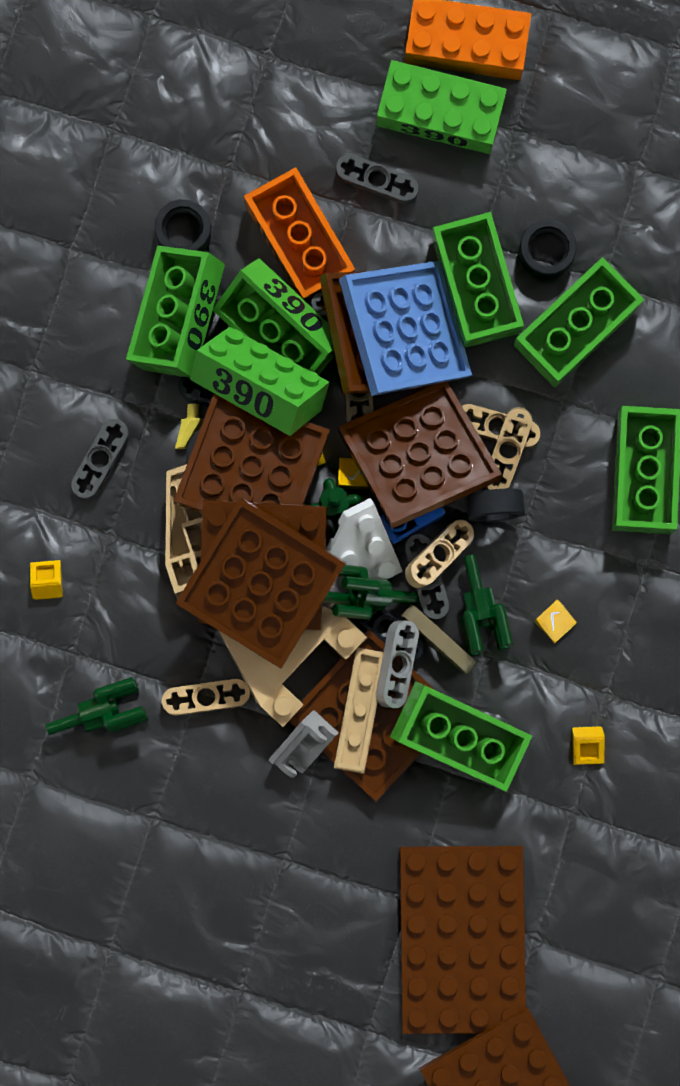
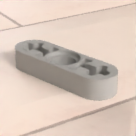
M395 621L389 626L376 689V699L385 708H399L407 700L419 638L418 628L411 621ZM400 630L407 633L406 639L399 636ZM396 646L405 648V651L396 650ZM396 656H399L403 661V667L398 673L392 668V661ZM390 677L399 678V682L390 681ZM389 690L395 693V698L388 696Z

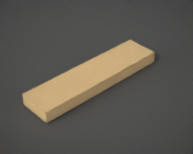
M364 648L356 649L334 764L335 769L364 774L378 702L376 699V689L384 652Z

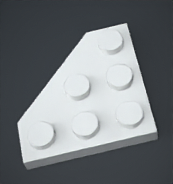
M371 498L343 511L338 521L340 526L335 537L330 538L326 550L347 562L346 565L367 568L369 578L387 580L403 572ZM338 576L330 591L349 593L350 589L342 588L341 582L343 577ZM323 603V606L332 608L335 605Z

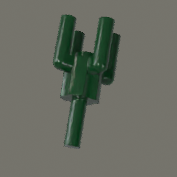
M327 478L323 482V492L319 502L310 505L328 506L327 519L332 521L333 534L336 535L340 526L338 521L343 511L361 503V497L357 494L347 496V492L344 489L336 487L333 479Z
M475 554L463 557L471 589L470 592L463 594L466 611L460 620L468 654L471 657L480 655V651H483L479 629L493 626L498 650L510 648L509 645L513 644L504 605L495 603L492 587H482Z
M345 565L339 576L343 577L341 582L342 588L350 589L349 593L329 591L323 603L335 604L332 608L333 616L368 620L373 615L372 609L384 610L386 607H390L392 602L416 605L419 597L414 592L392 590V585L387 580L369 578L368 570L365 567Z
M130 677L95 689L93 699L77 704L79 713L46 723L48 735L82 724L86 732L102 727L109 732H115L148 721L146 710L142 706L120 713L115 700L139 692L136 680Z

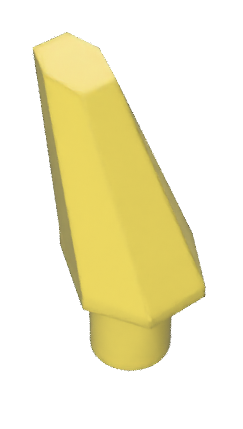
M187 404V418L181 419V426L175 446L176 450L187 448L190 438L202 426L203 419L199 418V404Z

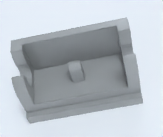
M313 710L295 728L268 761L278 766L289 777L294 778L297 772L289 764L300 773H303L335 738L338 732Z

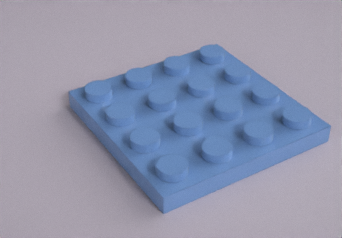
M440 261L348 274L339 278L371 396L465 379L472 376Z

